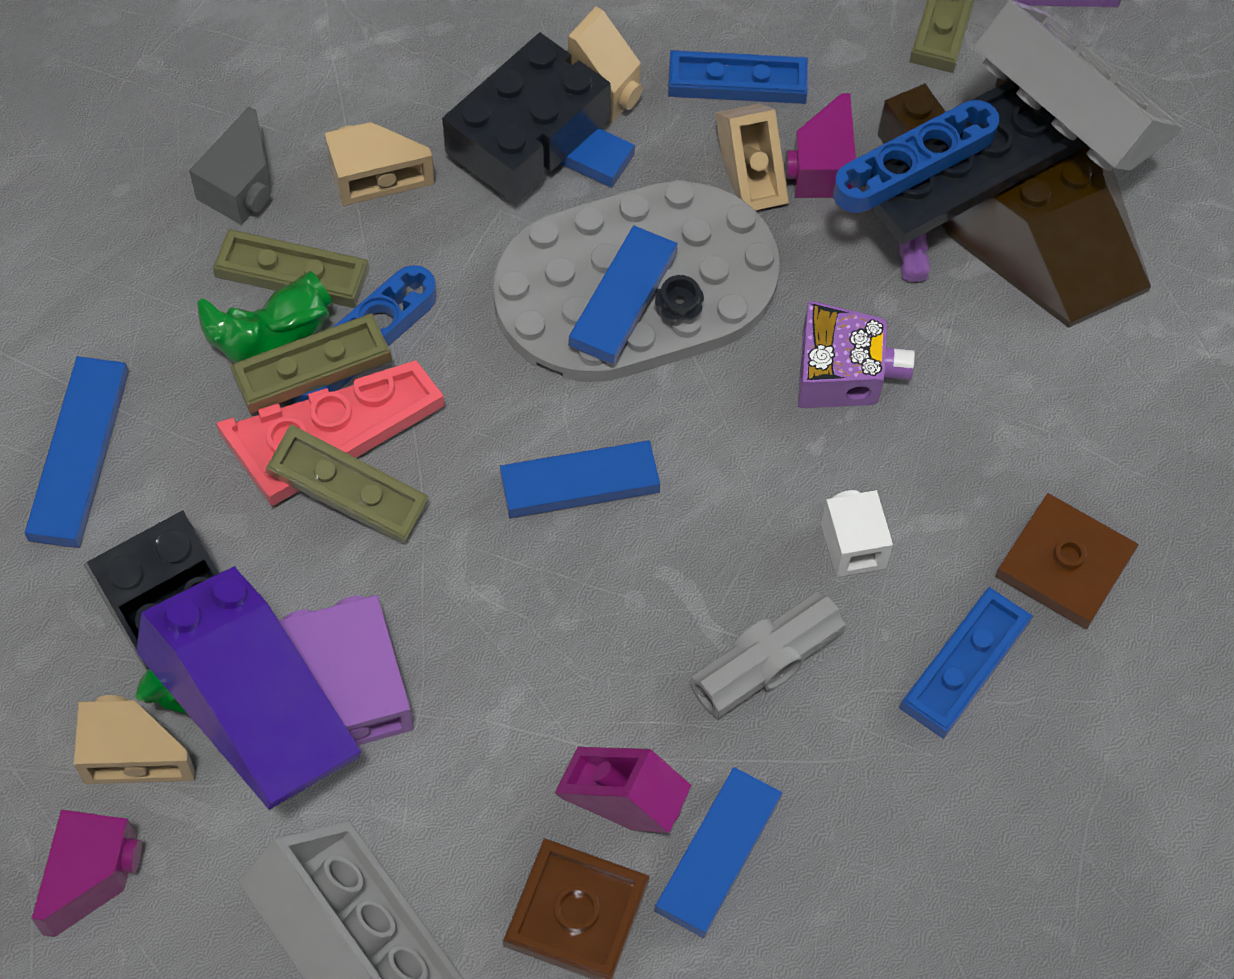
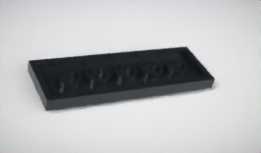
M1009 80L972 99L989 103L999 114V125L992 144L871 209L898 242L903 245L1088 145L1079 137L1073 141L1060 133L1051 124L1055 117L1043 106L1040 110H1036L1024 102L1016 94L1020 87L1013 80ZM968 121V122H967V125H966V128L972 126L973 124H971V123ZM979 124V125H978V126L981 127V129L984 128V125H983V124ZM931 138L923 142L929 151L935 153L946 152L949 149L943 140ZM890 159L883 163L888 171L895 174L906 173L910 170L909 166L899 159ZM866 184L858 188L864 192Z

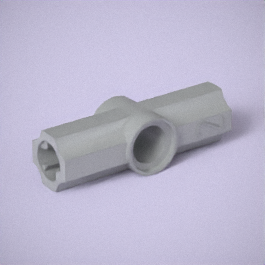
M817 591L773 622L766 618L752 625L736 640L732 650L693 675L690 685L704 709L716 718H720L763 687L766 690H772L782 685L799 670L805 658L842 634L846 624L834 602L828 596L821 595Z

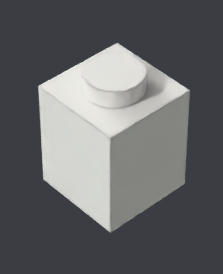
M848 490L835 495L833 498L826 499L821 526L836 577L886 569L893 543L877 490L860 493L857 490Z

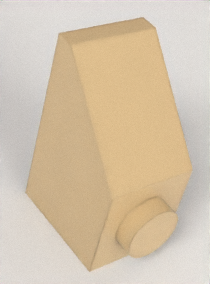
M595 6L568 36V52L572 55V65L580 60L611 83L610 118L608 120L614 122L624 109H632L641 96V63L604 10Z
M759 103L715 112L722 160L735 196L742 199L754 210L788 204L789 200L775 109Z
M372 122L355 126L348 125L338 130L324 133L328 162L342 206L434 184L433 158L431 150L427 146Z
M104 695L96 698L95 701L78 702L74 766L84 784L195 781V769L188 751L135 700H127L116 695Z

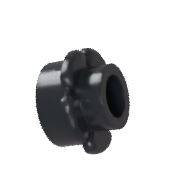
M675 275L668 278L655 295L656 306L662 309V316L670 321L679 322L685 319L690 321L698 317L702 312L701 303L704 301V294L698 283L689 276ZM675 300H683L684 303L678 304Z

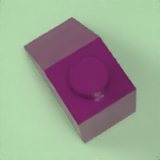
M841 93L798 129L794 150H786L785 177L786 179H794L795 198H833V188L838 170L856 159L851 93ZM849 183L847 188L850 190L853 186Z
M578 746L554 793L567 802L630 830L669 833L681 813L682 805L692 785L651 749Z
M61 809L31 918L43 936L56 937L124 891L128 873H136L142 852V842L140 839H137L127 818Z

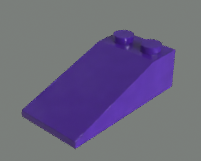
M235 566L141 613L136 653L268 810L360 758L361 750L268 603Z

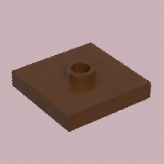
M1047 493L998 568L995 577L1087 630L1139 544Z
M544 838L503 939V947L591 979H613L650 876Z

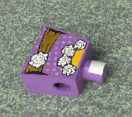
M808 301L803 327L798 408L859 406L878 403L884 377L912 379L914 350L886 347L887 322L883 318Z

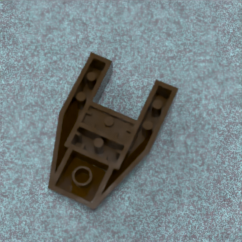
M997 77L995 87L1011 79L1007 77V79L1003 81ZM922 84L884 101L878 137L885 144L946 111L928 86ZM1089 146L941 224L952 240L1068 328L1147 293L1151 288L1113 168L1107 171L1096 164L1087 155L1090 149Z

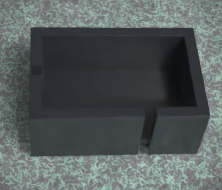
M539 32L442 117L445 152L513 204H516L544 179V168L549 172L554 170L569 154L610 118L611 83L580 60L572 65V55Z

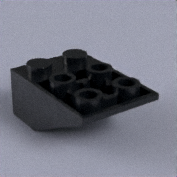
M184 510L84 564L110 613L146 672L150 668L136 653L141 613L219 574Z

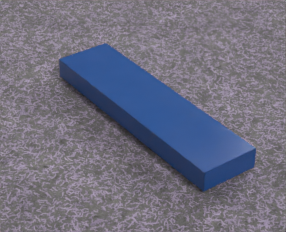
M76 356L24 532L28 541L75 548L80 547L129 373L125 362Z

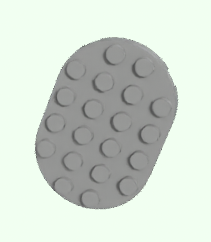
M682 180L657 183L558 211L533 222L523 229L506 247L495 271L493 283L495 314L499 327L509 344L519 355L537 367L538 363L550 369L562 372L563 378L571 380H614L718 349L749 333L762 320L765 310L775 295L780 267L779 253L773 234L766 222L742 199L725 190L702 183ZM635 225L678 243L677 254L613 365L568 346L569 335L632 226ZM675 275H685L693 278L698 283L704 294V301L701 303L702 312L698 317L690 321L685 319L673 322L662 316V309L658 308L655 304V295L668 278ZM675 300L678 304L684 303L683 300Z

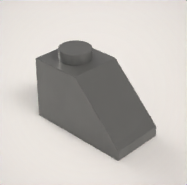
M248 107L189 170L196 199L240 225H243L253 212H259L265 206L271 193L257 111L251 107Z

